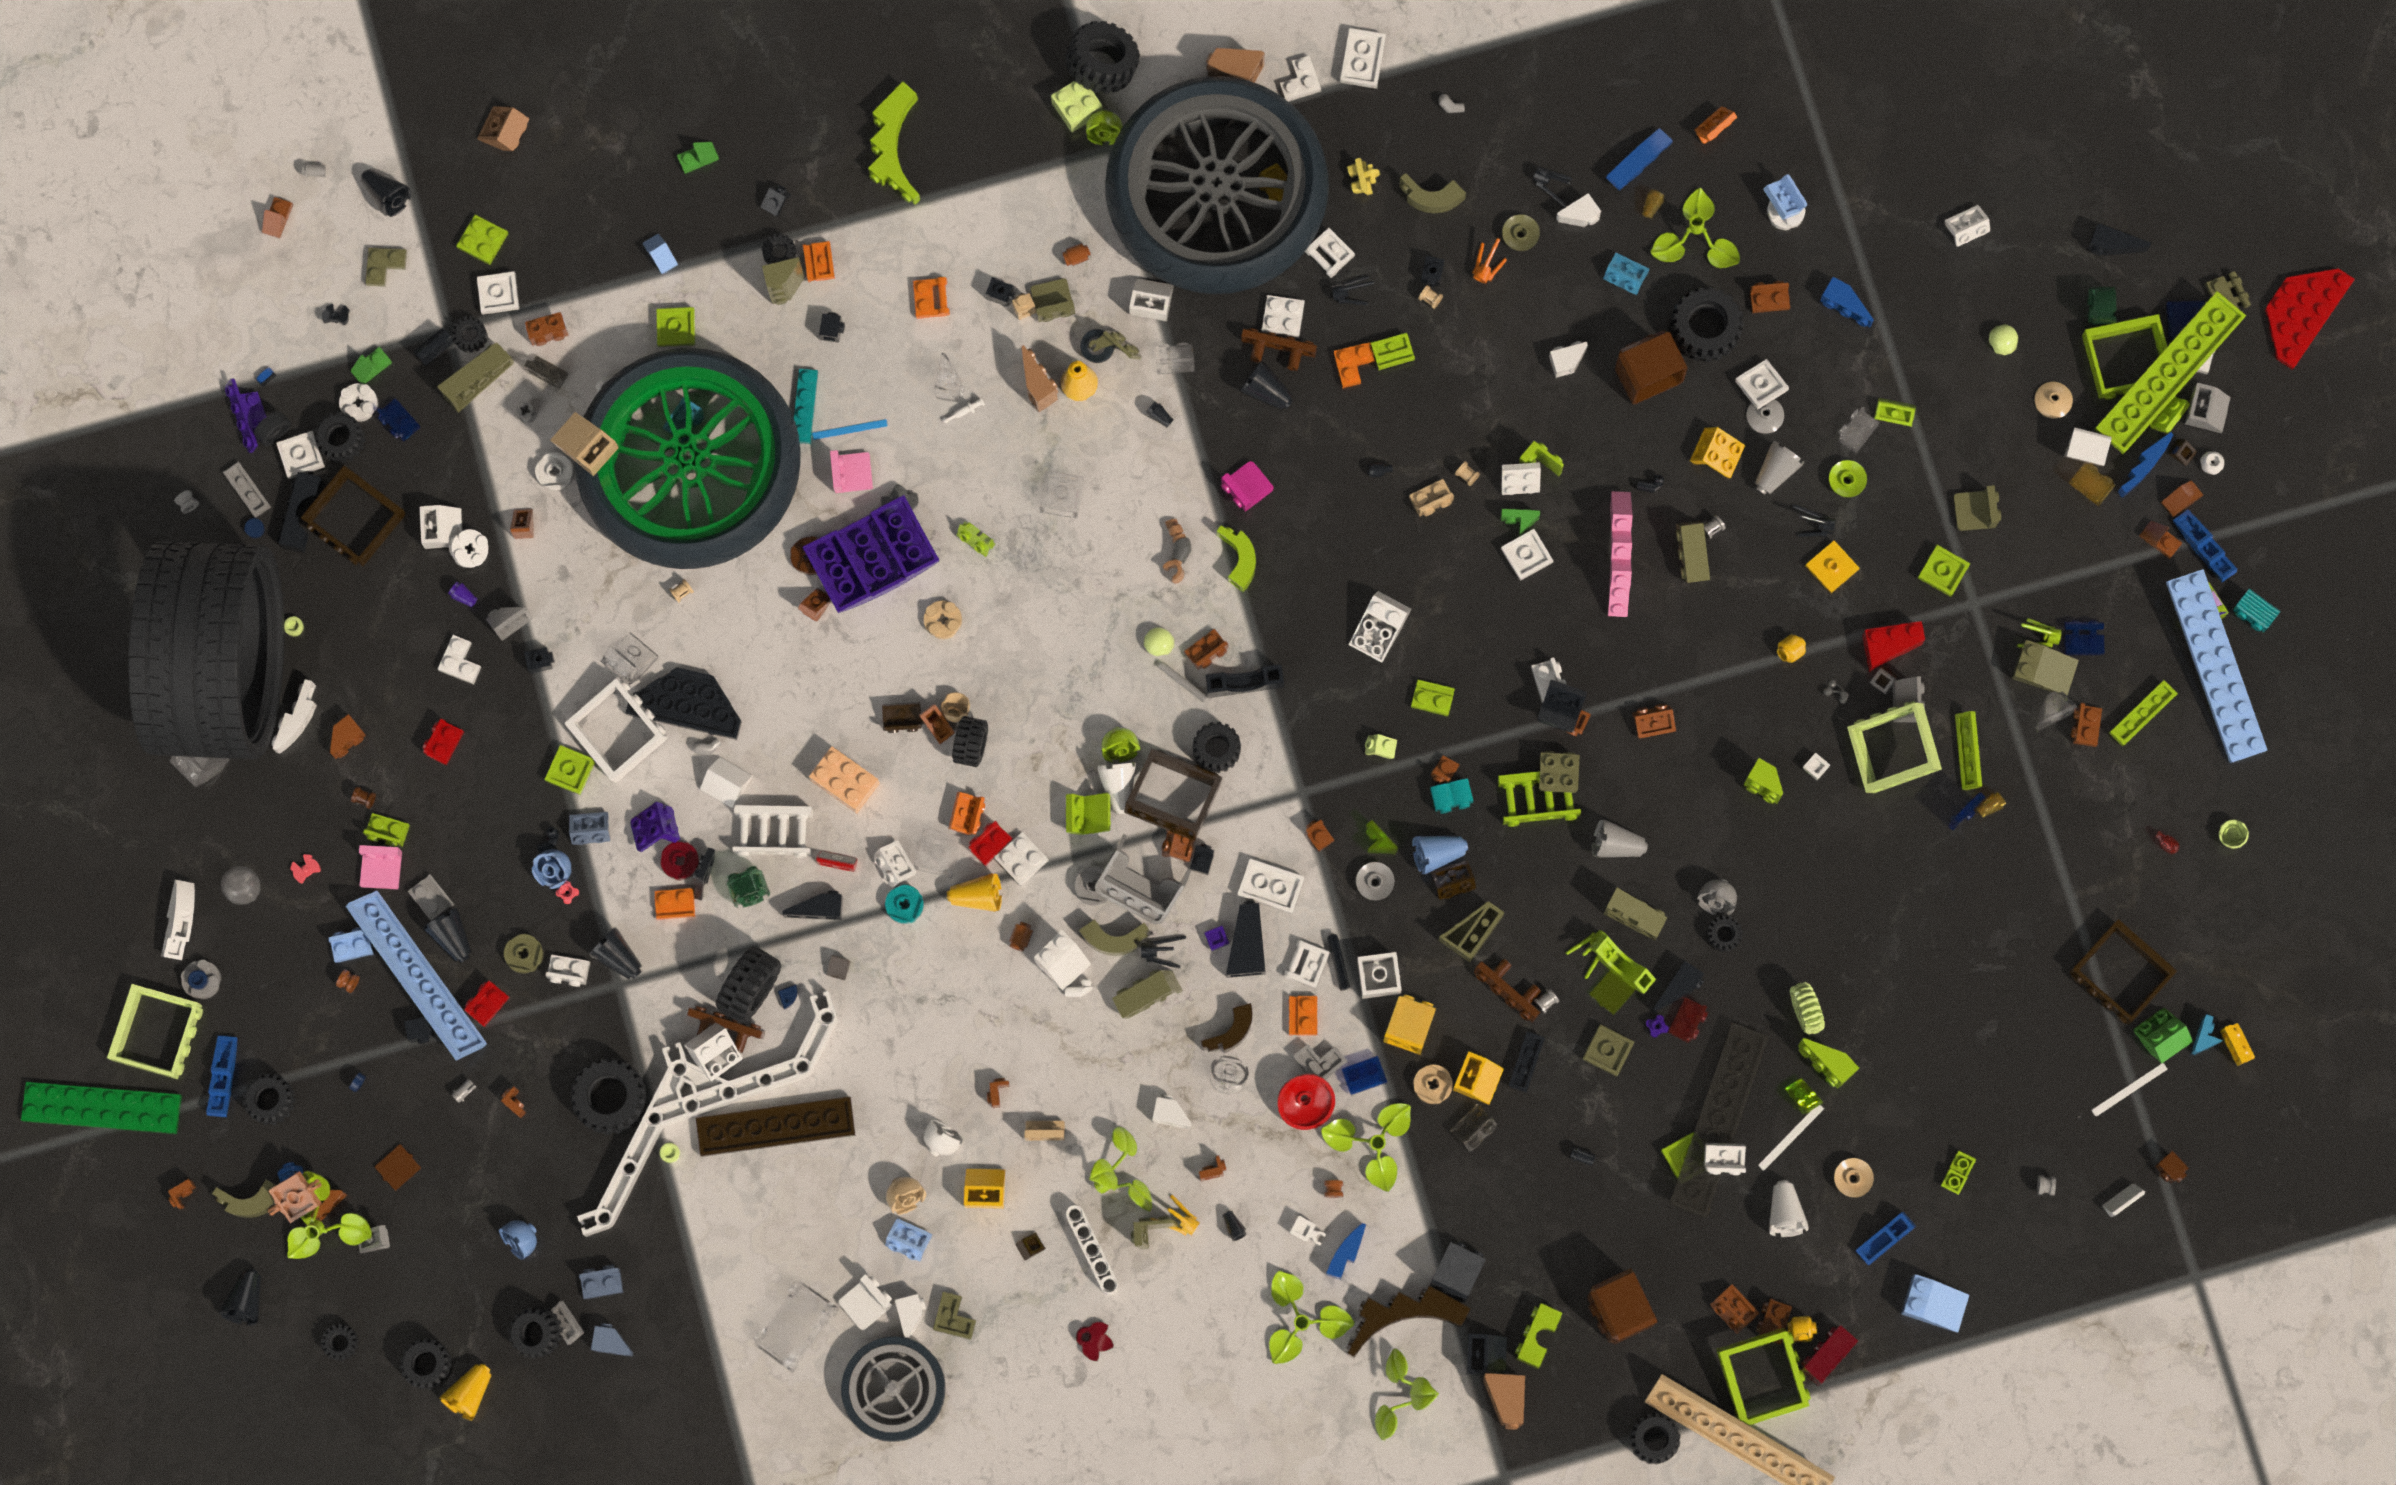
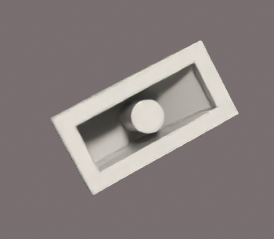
M1588 193L1558 212L1556 220L1576 226L1585 227L1588 224L1591 226L1599 220L1601 210Z
M1161 1095V1098H1156L1152 1119L1154 1123L1191 1130L1192 1124L1177 1101L1173 1100L1172 1096Z
M918 1294L895 1300L904 1338H911L924 1315L923 1310L926 1309L924 1298H920Z

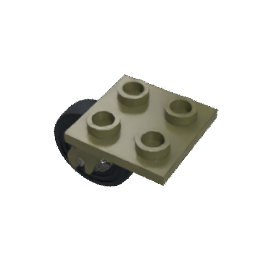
M1093 329L1088 331L1081 340L1080 348L1083 356L1093 363L1107 361L1112 356L1116 346L1131 359L1140 360L1142 358L1139 354L1140 350L1133 344L1129 345L1125 341L1126 337L1119 331L1116 333L1115 331Z

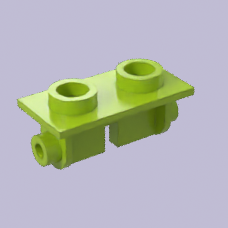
M965 521L962 525L960 524L956 536L962 542L974 548L977 553L987 557L989 550H992L996 544L993 542L994 540L985 533L977 536L980 530L970 522L967 523Z

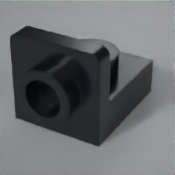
M1207 844L1195 846L1190 866L1191 871L1209 875L1215 854L1211 846Z

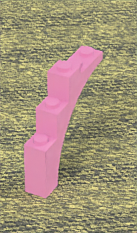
M1612 491L1610 504L1611 563L1608 616L1627 617L1632 574L1631 492Z

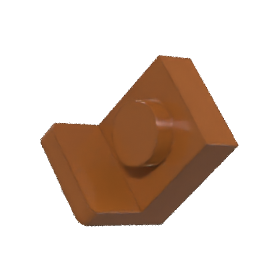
M1443 755L1435 769H1433L1431 776L1440 785L1449 783L1460 764Z
M1314 820L1306 826L1305 834L1318 852L1334 842L1333 837L1323 825L1322 820L1318 822Z
M516 1087L508 1088L503 1093L501 1102L518 1117L522 1118L526 1113L522 1109L524 1105L517 1099L512 1100L519 1090Z
M1219 1155L1215 1156L1217 1168H1214L1213 1165L1203 1167L1202 1171H1199L1200 1181L1223 1177V1171H1226L1224 1159L1220 1160Z
M187 1179L168 1191L170 1194L168 1199L173 1207L185 1208L179 1197L185 1198L193 1193L192 1190L196 1186L192 1180Z

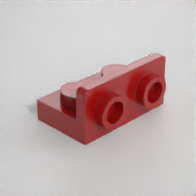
M440 719L432 728L433 734L431 738L425 741L423 753L447 765L464 731Z
M997 821L989 822L983 828L984 832L979 837L975 836L969 842V851L985 867L1013 840L999 826Z
M490 980L487 983L484 982L479 987V993L475 998L471 997L467 1001L464 1010L483 1027L491 1021L510 998Z

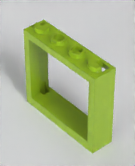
M2159 314L2086 329L2082 337L2099 399L2105 398V400L2115 398L2116 395H2125L2135 383L2105 389L2092 341L2152 328L2160 356L2167 348V343Z
M1784 1328L1716 1349L1736 1418L1748 1426L1810 1406L1808 1400H1811L1810 1393L1807 1388L1804 1389L1803 1385L1805 1377L1803 1371L1799 1370L1797 1365L1800 1362L1797 1352L1793 1351L1791 1345L1794 1343L1791 1332H1787ZM1782 1339L1800 1401L1747 1417L1729 1355Z

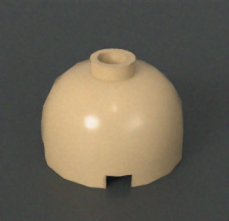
M898 1177L894 1179L886 1192L889 1208L898 1215L917 1208L914 1204L919 1201L922 1203L926 1197V1191L923 1186L912 1177Z

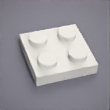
M515 272L477 277L482 315L519 310Z
M1267 295L1262 333L1270 332L1279 336L1299 338L1305 301Z
M1767 359L1735 380L1757 410L1789 389L1788 385Z
M313 431L277 442L288 479L297 477L298 472L306 474L325 467L320 450L316 445Z
M1540 462L1502 465V495L1540 492Z
M1535 529L1501 547L1502 552L1520 581L1553 563V559Z
M1023 832L994 857L1020 887L1049 861Z

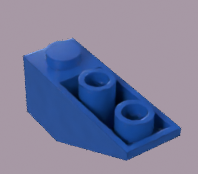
M1833 277L1820 301L1823 302L1825 307L1829 309L1834 308L1840 311L1839 313L1846 318L1851 317L1859 325L1870 328L1874 319L1850 285Z

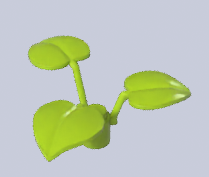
M1702 188L1693 192L1684 203L1683 215L1690 221L1689 228H1687L1682 240L1679 241L1678 236L1673 233H1664L1656 239L1651 250V255L1663 262H1674L1685 254V249L1681 244L1685 242L1689 233H1703L1709 247L1712 248L1707 254L1711 265L1717 268H1726L1740 262L1739 252L1729 240L1718 239L1714 245L1711 243L1704 225L1705 221L1714 214V204Z
M1398 1103L1382 1109L1377 1121L1384 1129L1381 1135H1373L1369 1139L1353 1137L1355 1127L1346 1119L1332 1121L1321 1129V1133L1325 1142L1332 1149L1340 1152L1350 1150L1352 1140L1368 1143L1370 1149L1377 1151V1160H1371L1367 1164L1365 1169L1366 1178L1372 1185L1385 1192H1389L1397 1178V1164L1390 1156L1380 1158L1381 1150L1386 1145L1385 1132L1387 1131L1391 1136L1395 1137L1404 1135L1410 1127L1411 1107L1408 1104Z
M1118 1126L1112 1132V1141L1116 1148L1123 1152L1122 1156L1113 1166L1105 1159L1097 1160L1092 1167L1089 1180L1094 1181L1096 1190L1101 1194L1110 1189L1116 1190L1122 1187H1129L1128 1194L1137 1205L1150 1212L1152 1210V1197L1148 1187L1140 1180H1133L1132 1184L1129 1182L1118 1184L1117 1177L1113 1171L1127 1154L1133 1157L1137 1153V1144L1134 1137L1125 1128Z
M305 1171L302 1175L309 1184L316 1179L319 1180L318 1183L321 1182V1187L315 1189L314 1193L320 1201L326 1200L330 1194L328 1181L318 1174ZM318 1206L314 1209L313 1216L310 1219L311 1223L307 1227H296L289 1233L288 1258L301 1259L314 1255L320 1247L318 1237L322 1233L335 1228H340V1238L349 1245H357L370 1239L372 1236L371 1228L367 1221L356 1213L344 1214L341 1218V1224L325 1228L321 1221L316 1220Z
M1282 1271L1276 1272L1272 1280L1271 1293L1274 1301L1280 1306H1287L1291 1302L1296 1314L1294 1319V1326L1296 1328L1292 1334L1285 1329L1278 1330L1272 1334L1269 1348L1274 1364L1289 1362L1300 1354L1303 1343L1295 1334L1299 1330H1306L1310 1324L1320 1323V1332L1329 1339L1343 1336L1354 1326L1352 1317L1344 1309L1334 1305L1322 1308L1320 1312L1321 1319L1309 1320L1307 1315L1300 1314L1294 1300L1302 1297L1303 1284L1298 1277Z
M1394 1348L1388 1357L1386 1375L1392 1383H1397L1400 1380L1412 1386L1410 1390L1411 1401L1392 1406L1390 1409L1387 1405H1382L1378 1409L1375 1417V1426L1379 1437L1383 1441L1390 1438L1397 1429V1416L1393 1412L1395 1409L1412 1405L1415 1410H1423L1439 1395L1424 1377H1417L1413 1382L1404 1379L1403 1376L1408 1372V1365L1404 1355L1397 1348Z

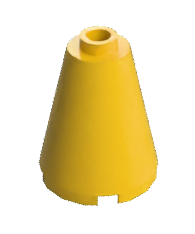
M1075 361L1063 372L1060 386L1069 399L1084 401L1095 393L1098 387V378L1092 368L1081 361Z
M987 874L951 886L950 890L947 891L948 902H951L954 906L992 912L999 911L1002 904V896H999L1001 883L998 874Z
M475 1364L441 1395V1402L454 1413L459 1412L463 1414L462 1417L464 1419L472 1421L491 1378L490 1369L484 1364Z

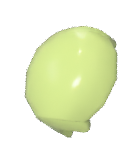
M2006 324L1998 325L1990 331L1989 343L1995 353L2001 355L2011 354L2017 348L2018 335L2013 327Z
M1153 628L1145 635L1144 646L1147 652L1153 656L1168 655L1174 648V637L1164 628Z
M2232 819L2221 825L2218 834L2224 846L2236 849L2242 847L2247 842L2249 831L2243 822Z

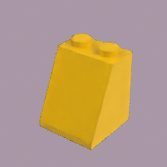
M1408 995L1399 996L1384 1037V1043L1421 1055L1436 1008H1433V1004L1422 1001V1003L1414 1001L1415 998Z

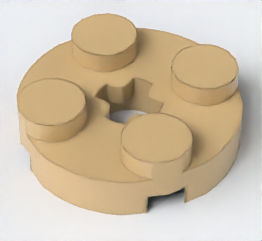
M934 602L926 608L924 614L925 628L938 639L951 638L962 625L961 612L953 602ZM942 615L948 617L945 624L937 621Z
M1430 1065L1423 1067L1414 1078V1092L1425 1103L1440 1104L1449 1097L1452 1091V1079L1449 1072L1442 1066ZM1434 1079L1437 1081L1438 1088H1433L1432 1090L1427 1083L1428 1081L1432 1082Z

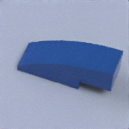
M1903 1211L1856 1251L1869 1266L1916 1226Z
M1362 1223L1343 1241L1330 1262L1326 1273L1327 1276L1341 1280L1346 1262L1355 1263L1366 1224Z

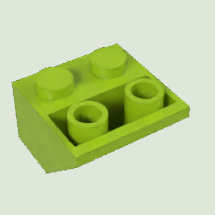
M1758 758L1744 786L1747 787L1746 789L1749 792L1764 796L1763 799L1768 803L1778 804L1783 795V790L1776 767Z

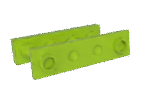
M1540 771L1498 777V786L1506 790L1509 817L1503 818V825L1508 824V827L1519 826V823L1560 818H1565L1567 821L1575 820L1580 816L1581 809H1574L1572 793L1564 792L1566 810L1555 812L1552 792L1544 791L1547 813L1536 814L1532 786H1534V783H1539ZM1515 785L1525 787L1528 815L1516 816L1513 792Z

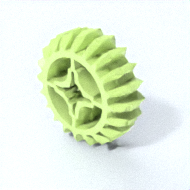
M1807 982L1795 984V986L1790 988V996L1799 1024L1806 1034H1816L1823 1030L1825 1026L1818 998L1811 985Z

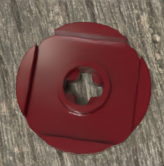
M672 842L662 852L661 867L665 874L677 881L688 879L694 875L695 870L699 867V855L696 849L689 843ZM676 857H684V864L676 865Z

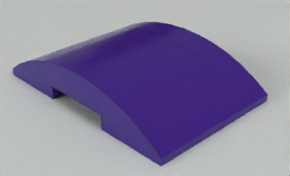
M904 495L870 512V515L839 531L835 530L803 547L838 613L858 607L896 589L940 561Z

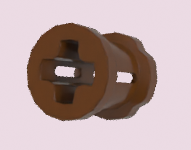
M356 787L351 797V802H358L370 809L374 804L376 793H369L361 790V787Z

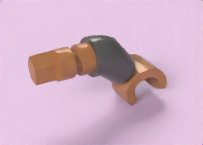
M1170 519L1165 524L1170 536L1173 537L1172 546L1174 549L1171 557L1172 560L1166 562L1163 565V569L1169 571L1171 568H1177V573L1172 576V582L1178 584L1184 578V570L1181 564L1185 563L1191 553V542L1189 538H1186L1185 534H1182L1183 528L1181 524H1178L1177 519Z

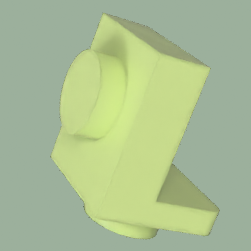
M1379 734L1368 736L1365 742V754H1374L1394 759L1397 740Z

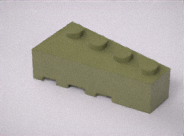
M496 342L489 345L483 353L437 387L446 401L459 413L510 368L514 361Z

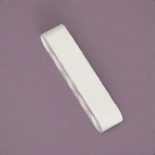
M1072 1205L1066 1211L1067 1220L1101 1290L1106 1295H1113L1118 1290V1283L1082 1208L1078 1205ZM1078 1210L1081 1213L1080 1217L1077 1220L1071 1219L1069 1217L1071 1211ZM1087 1228L1089 1230L1088 1236L1080 1237L1078 1235L1079 1229ZM1090 1245H1095L1098 1250L1096 1254L1089 1255L1087 1248ZM1098 1263H1104L1106 1270L1098 1273L1095 1270V1266ZM1106 1281H1113L1115 1287L1112 1290H1106L1104 1288Z

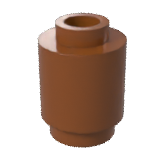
M1083 243L1069 247L1066 251L1062 252L1067 266H1075L1089 260L1088 256L1091 255L1088 246H1083Z
M1024 922L1015 924L1009 940L1011 942L1009 947L1024 952L1033 934V930L1030 929L1031 925Z

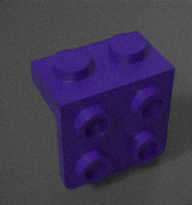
M655 802L630 821L636 849L639 852H643L661 838L674 843L680 840L674 810L671 806Z

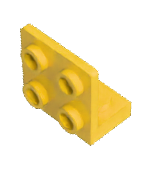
M1718 427L1704 428L1690 461L1695 465L1706 464L1726 478H1731L1745 445Z

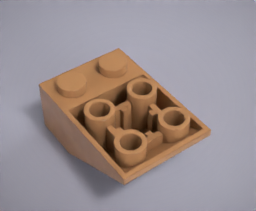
M1023 345L1021 347L1028 398L1038 412H1041L1058 400L1057 385L1052 378L1048 379L1044 366L1041 363L1037 364L1033 351L1030 348L1027 350Z

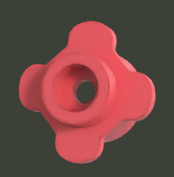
M566 881L556 890V896L561 897L565 904H570L572 899L579 895V890L572 887L569 881Z

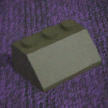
M799 257L762 266L772 304L782 305L791 300L805 279Z

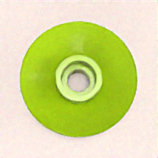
M1851 460L1838 462L1833 466L1829 474V484L1832 490L1842 497L1859 495L1867 483V475L1864 468L1859 463ZM1844 478H1849L1850 483H1845Z

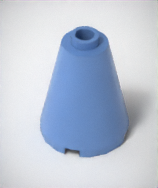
M1416 836L1412 841V846H1416V852H1413L1415 864L1419 872L1423 871L1422 874H1427L1464 856L1468 850L1466 840H1463L1460 836Z

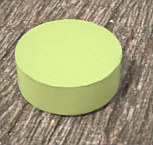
M289 617L284 622V630L290 636H298L304 629L303 622L298 617Z
M666 1143L660 1149V1156L665 1162L673 1163L678 1160L680 1150L675 1144Z

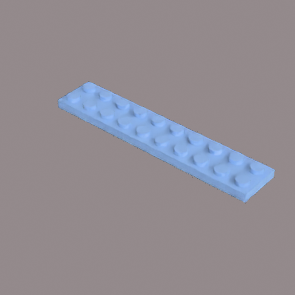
M2204 569L2167 581L2166 584L2229 763L2268 751Z
M375 891L349 902L346 906L348 911L454 1059H461L484 1048L487 1044L379 892Z

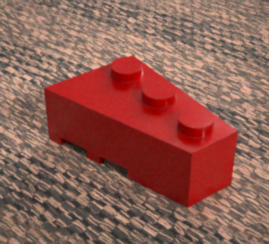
M1922 621L1865 630L1862 637L1869 672L1921 646L1925 641Z

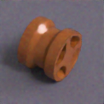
M345 969L340 974L336 986L339 988L343 987L348 993H352L360 977L356 974H350V971Z
M1324 1181V1186L1326 1187L1325 1198L1343 1197V1181Z

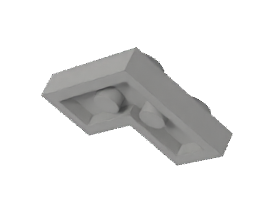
M1307 1044L1293 1055V1058L1306 1074H1315L1325 1080L1348 1062L1336 1047L1319 1058L1309 1044Z

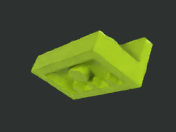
M2174 397L2153 420L2150 427L2169 434L2189 408V402Z
M372 813L367 830L364 829L363 833L370 841L378 843L381 840L390 847H397V845L403 847L410 825Z

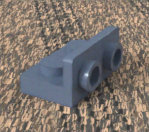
M608 812L570 815L569 834L572 844L583 845L610 842Z
M614 1265L604 1266L603 1270L600 1271L586 1269L583 1270V1274H579L584 1299L623 1293L620 1269L615 1268Z

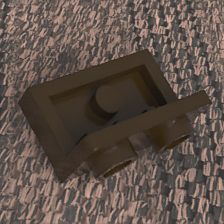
M920 702L882 704L883 731H888V733H898L899 730L916 732L922 728V721L919 716L921 714Z

